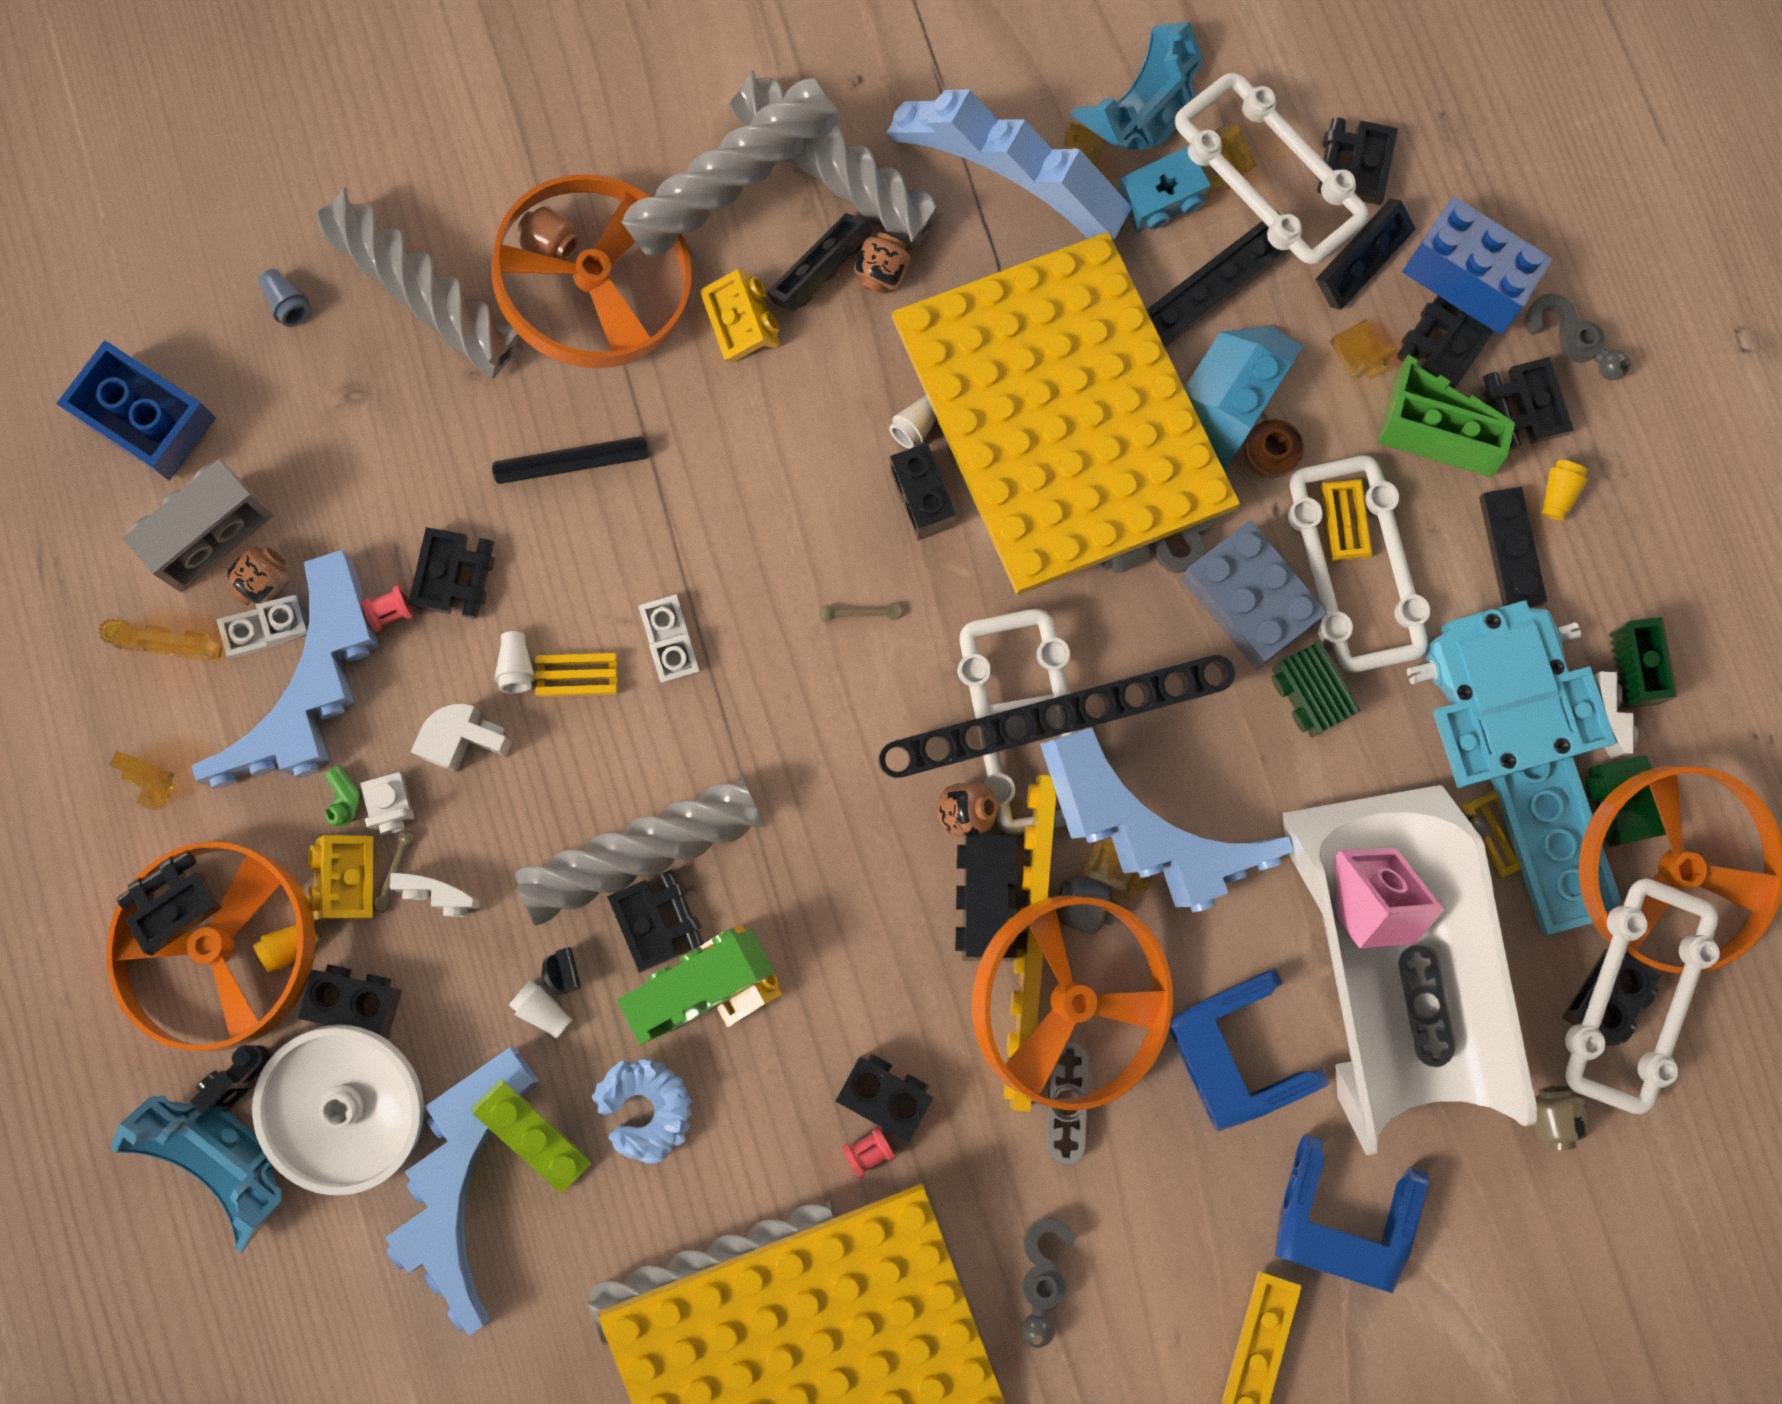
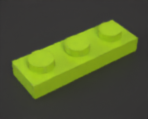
M503 1078L471 1107L473 1115L560 1194L592 1164L590 1159Z

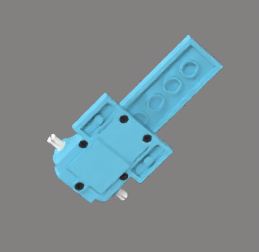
M1525 600L1449 621L1441 627L1442 635L1429 643L1426 664L1407 668V676L1415 675L1409 678L1412 685L1431 679L1451 703V705L1437 708L1432 712L1457 788L1491 780L1542 936H1548L1593 923L1585 908L1579 883L1581 845L1593 815L1573 756L1609 747L1617 743L1591 667L1568 672L1564 660L1562 643L1581 638V630L1571 632L1578 629L1579 625L1573 622L1569 625L1557 627L1548 610L1529 608ZM1602 845L1598 869L1599 887L1604 908L1608 913L1622 901Z

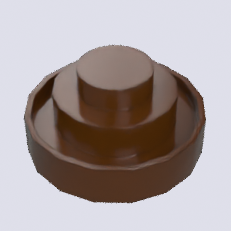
M1279 419L1264 420L1254 426L1247 436L1244 445L1245 459L1250 468L1260 476L1271 479L1285 477L1293 472L1301 461L1304 452L1303 439L1296 427L1287 421Z

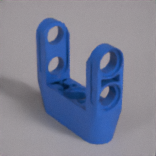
M1276 968L1204 999L1171 1018L1170 1034L1205 1111L1218 1132L1264 1116L1330 1084L1323 1068L1311 1072L1300 1071L1252 1094H1249L1215 1019L1271 995L1276 987L1283 984Z
M1305 1133L1297 1148L1280 1210L1275 1256L1393 1293L1411 1254L1428 1188V1173L1414 1167H1408L1404 1176L1397 1182L1381 1244L1310 1222L1308 1219L1325 1158L1322 1151V1138Z

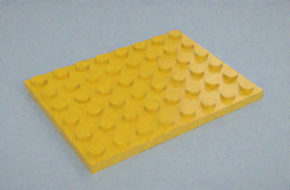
M1099 234L892 311V320L1017 596L1238 509L1240 503L1109 234Z
M923 1184L598 1312L599 1322L632 1404H1005Z

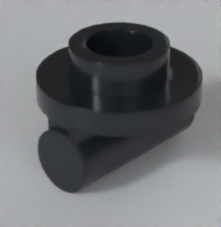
M571 947L557 950L555 954L546 957L542 963V980L547 988L558 995H564L582 988Z

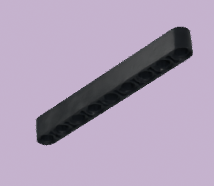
M1212 655L895 740L886 744L881 749L878 756V765L885 775L892 778H902L1192 700L1228 689L1234 681L1235 668L1228 658L1221 655ZM1210 663L1218 666L1222 673L1221 681L1217 686L1209 684L1204 677L1205 667ZM1169 674L1177 675L1183 683L1182 692L1178 696L1170 695L1165 689L1164 682ZM1131 684L1139 686L1144 693L1143 702L1139 707L1131 706L1125 699L1126 688ZM1090 695L1099 696L1105 704L1104 713L1099 718L1090 716L1085 709L1086 700ZM1056 705L1064 710L1066 720L1061 728H1053L1047 723L1045 714L1050 706ZM1011 716L1021 717L1026 723L1027 730L1021 739L1011 738L1006 732L1005 725ZM971 727H980L987 734V743L980 750L970 748L966 742V733ZM933 737L942 738L948 746L947 755L940 761L932 760L926 753V744ZM892 748L903 749L908 755V765L902 771H893L886 764V754Z

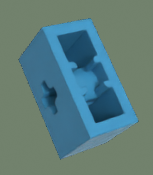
M1188 147L1121 177L1117 191L1132 207L1128 217L1138 233L1147 228L1151 231L1156 230L1168 223L1170 217L1181 212L1187 215L1200 209L1205 203L1211 184L1201 166L1195 164L1190 159Z

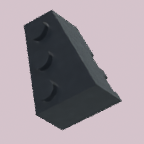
M966 834L965 845L957 844L956 868L964 869V885H956V910H963V927H955V951H962V961H981L992 938L1016 914V836ZM1014 941L1007 949L1001 962H1012L1017 958V946H1014Z

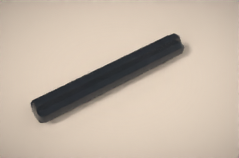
M639 436L494 461L492 463V472L496 483L504 484L643 460L648 458L649 451L645 437Z

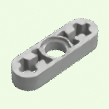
M1067 1042L1060 1056L1065 1055L1066 1048L1072 1049L1073 1056L1080 1058L1079 1065H1074L1071 1069V1079L1080 1077V1087L1067 1083L1056 1086V1076L1065 1078V1066L1057 1062L1048 1079V1098L1056 1099L1057 1095L1064 1090L1074 1092L1077 1097L1087 1094L1088 1055L1085 1049L1078 1043ZM1047 1106L1046 1149L1054 1161L1070 1165L1076 1163L1083 1156L1086 1141L1087 1109L1076 1110L1071 1115H1063L1057 1108ZM1055 1118L1064 1122L1079 1120L1078 1129L1069 1127V1138L1077 1142L1076 1149L1069 1150L1068 1157H1062L1061 1150L1054 1148V1142L1062 1140L1063 1127L1054 1128Z

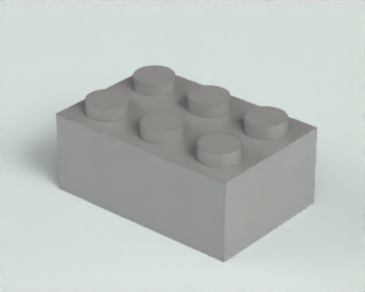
M218 459L214 464H207L199 469L194 476V480L182 490L170 493L163 500L162 506L154 513L138 519L131 526L130 532L122 539L153 575L181 593L271 519L273 514L247 484Z

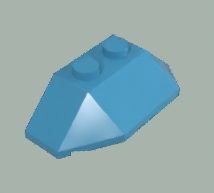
M1272 326L1220 332L1184 388L1225 470L1230 465L1304 347Z

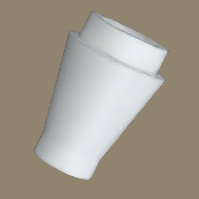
M925 394L921 399L893 416V423L889 427L894 439L908 449L923 443L937 419L927 395Z
M509 631L501 635V646L494 680L499 684V690L503 693L519 694L531 690V682L535 680L525 643V634L522 632Z
M531 979L509 1004L516 1011L515 1016L550 1033L555 1038L563 1032L572 1020L565 1014L542 983L537 985Z

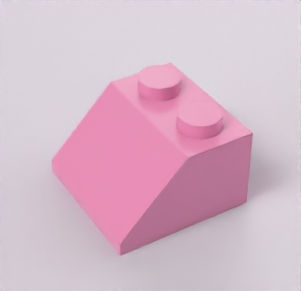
M1397 848L1340 850L1336 855V917L1347 930L1348 937L1360 949L1416 944L1444 911L1443 907Z

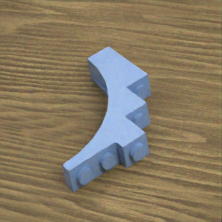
M970 89L944 90L936 101H904L895 111L894 120L886 132L896 143L917 144L939 149L968 159L1002 175L1046 202L1069 220L1086 238L1107 233L1111 236L1112 240H1115L1132 208L1080 149H1052L1025 119L998 120Z
M339 550L304 562L309 588V625L303 653L291 682L273 709L247 735L224 751L191 765L195 781L211 786L212 789L224 788L236 783L235 777L251 773L252 776L269 773L276 769L275 764L277 763L279 770L289 775H294L295 778H302L319 772L318 766L330 763L316 717L320 716L321 719H331L342 715L345 712L344 708L355 705L342 660L345 659L348 662L361 660L370 655V650L379 648L375 631L369 625L361 605L364 595L353 559L345 551Z
M1092 727L1040 744L1071 839L1086 837L1087 842L1091 843L1111 836L1123 873L1138 872L1140 878H1144L1162 871L1164 872L1175 908L1191 907L1192 912L1211 908L1216 905L1214 898L1228 894L1225 883L1246 877L1245 869L1257 866L1258 871L1278 866L1282 864L1281 856L1294 852L1289 836L1270 838L1253 843L1230 844L1200 838L1170 825L1148 810L1122 784L1104 757Z
M514 1047L508 1048L425 1106L430 1114L426 1118L429 1127L439 1139L445 1137L447 1143L406 1170L405 1173L410 1179L406 1184L411 1195L418 1203L425 1202L428 1208L385 1237L390 1245L386 1249L388 1256L398 1269L404 1267L406 1272L410 1273L421 1266L425 1267L427 1270L424 1274L426 1283L436 1295H443L450 1306L447 1314L451 1322L459 1331L465 1330L468 1336L491 1321L476 1292L469 1268L464 1222L468 1189L475 1166L492 1131L473 1115L471 1107L501 1078L522 1097L539 1083V1080L518 1048Z

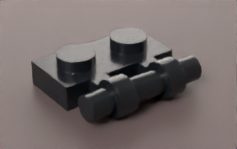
M1333 118L1330 129L1324 135L1323 147L1326 149L1323 160L1333 171L1347 170L1353 174L1356 182L1354 193L1363 202L1381 205L1385 197L1398 128L1360 120L1356 134L1345 132L1347 123L1345 119ZM1342 150L1352 151L1349 165L1338 163ZM1319 179L1317 192L1322 194L1321 186L1323 183Z
M1437 295L1434 301L1427 303L1421 311V320L1414 330H1409L1401 341L1403 346L1396 356L1403 362L1408 354L1413 358L1416 354H1421L1427 358L1421 368L1436 378L1439 375L1451 381L1449 386L1455 389L1494 331L1462 310L1454 316L1446 310L1450 303ZM1434 327H1440L1445 331L1437 344L1427 338Z
M1550 357L1512 366L1508 371L1511 383L1502 385L1498 372H1492L1482 377L1486 387V391L1483 393L1486 404L1491 405L1493 409L1515 422L1509 450L1521 446L1517 433L1519 431L1527 430L1530 442L1534 444L1569 435L1574 430ZM1516 397L1521 416L1512 417L1507 399Z
M426 527L408 604L414 608L451 614L454 599L465 601L462 616L477 619L480 605H485L487 592L484 591L488 571L493 570L495 558L492 556L495 542L480 538L476 552L467 551L468 537L465 534ZM462 565L472 567L468 586L458 585Z
M188 850L176 858L168 857L159 864L160 869L145 879L137 878L128 884L127 891L116 898L119 906L125 911L137 905L139 910L125 920L144 954L154 955L222 909L203 874L194 872L185 878V871L197 864L195 857ZM168 883L170 889L154 899V892Z
M673 869L658 875L664 890L652 894L647 881L643 880L607 896L639 973L678 957L672 942L678 938L684 937L689 951L695 950L704 944L699 932L702 928L697 916H692L684 897L688 893L684 884L678 883ZM667 903L670 904L678 924L666 928L658 907Z
M263 1045L240 1046L232 1054V1062L234 1064L228 1070H221L220 1072L215 1070L208 1074L196 1087L199 1093L189 1102L201 1114L228 1112L257 1084V1078L273 1056L272 1051Z

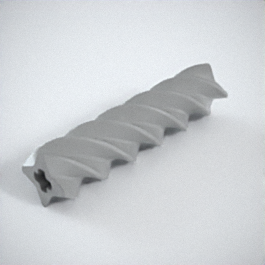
M753 70L748 75L741 90L730 101L729 107L742 125L749 126L754 116L763 107L771 103L782 102L784 92L781 84L775 78L761 77L756 79ZM836 124L826 135L819 138L806 139L801 152L793 158L803 171L813 177L822 179L832 193L846 201L853 202L860 214L870 221L883 224L890 236L901 240L908 247L918 248L929 230L942 215V213H936L937 207L931 195L921 190H907L904 177L899 171L889 167L877 168L874 156L867 147L862 145H846L843 132Z
M815 78L799 81L787 91L782 102L771 103L763 107L754 116L749 126H742L728 133L718 149L709 150L698 155L691 162L686 173L675 174L661 183L654 197L643 198L632 204L621 222L647 257L664 254L673 247L680 233H689L700 228L708 219L711 210L722 209L734 203L739 197L743 186H752L765 180L771 173L775 162H785L796 157L803 149L806 139L819 138L830 132L836 123L837 115L840 114Z
M346 187L341 190L333 202L317 211L316 218L321 234L324 235L336 250L352 258L353 262L362 272L380 282L387 293L395 300L409 306L413 314L422 323L437 330L443 340L454 350L467 355L470 362L481 373L493 379L509 361L521 353L522 349L517 347L519 334L511 325L494 324L490 307L485 301L464 299L459 279L454 276L436 275L433 260L428 253L407 251L402 231L398 228L378 227L374 208L370 204L350 203Z
M741 776L735 785L727 783L711 786L702 793L697 801L680 800L672 803L662 812L659 818L653 816L637 818L627 825L622 834L603 833L597 835L590 840L583 851L576 849L560 851L549 860L546 867L526 866L515 872L518 883L517 891L529 912L535 926L553 919L561 909L583 907L596 898L600 892L612 893L620 891L629 886L637 876L659 874L670 867L676 859L688 860L704 854L714 842H733L741 838L751 826L764 827L744 778Z
M829 1200L825 1206L803 1205L795 1209L784 1222L773 1219L761 1221L755 1224L745 1237L738 1235L721 1236L712 1242L705 1252L696 1250L682 1251L676 1254L665 1268L654 1265L642 1266L636 1269L625 1283L609 1280L596 1284L590 1290V1301H587V1305L595 1321L602 1345H608V1342L598 1319V1312L600 1310L831 1220L835 1216Z

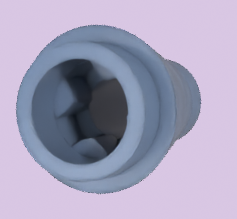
M270 269L261 274L258 282L264 291L274 319L286 327H295L303 323L310 314L308 298L286 280L277 269Z

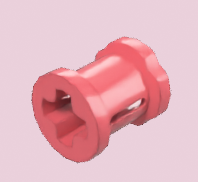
M399 584L393 586V591L372 600L369 598L361 600L366 619L372 630L376 633L382 631V626L403 617L408 620L414 617L412 607L408 604L409 599Z
M879 1126L873 1128L871 1135L852 1146L849 1144L842 1146L859 1180L865 1177L867 1170L886 1159L890 1162L896 1159Z

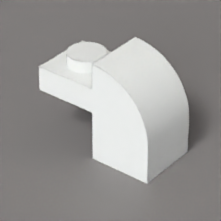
M452 704L438 709L427 718L420 729L411 753L423 760L457 773L469 743L507 757L513 742L506 736H503L505 729L498 725L482 720L480 726H478L477 724L482 713L474 706Z

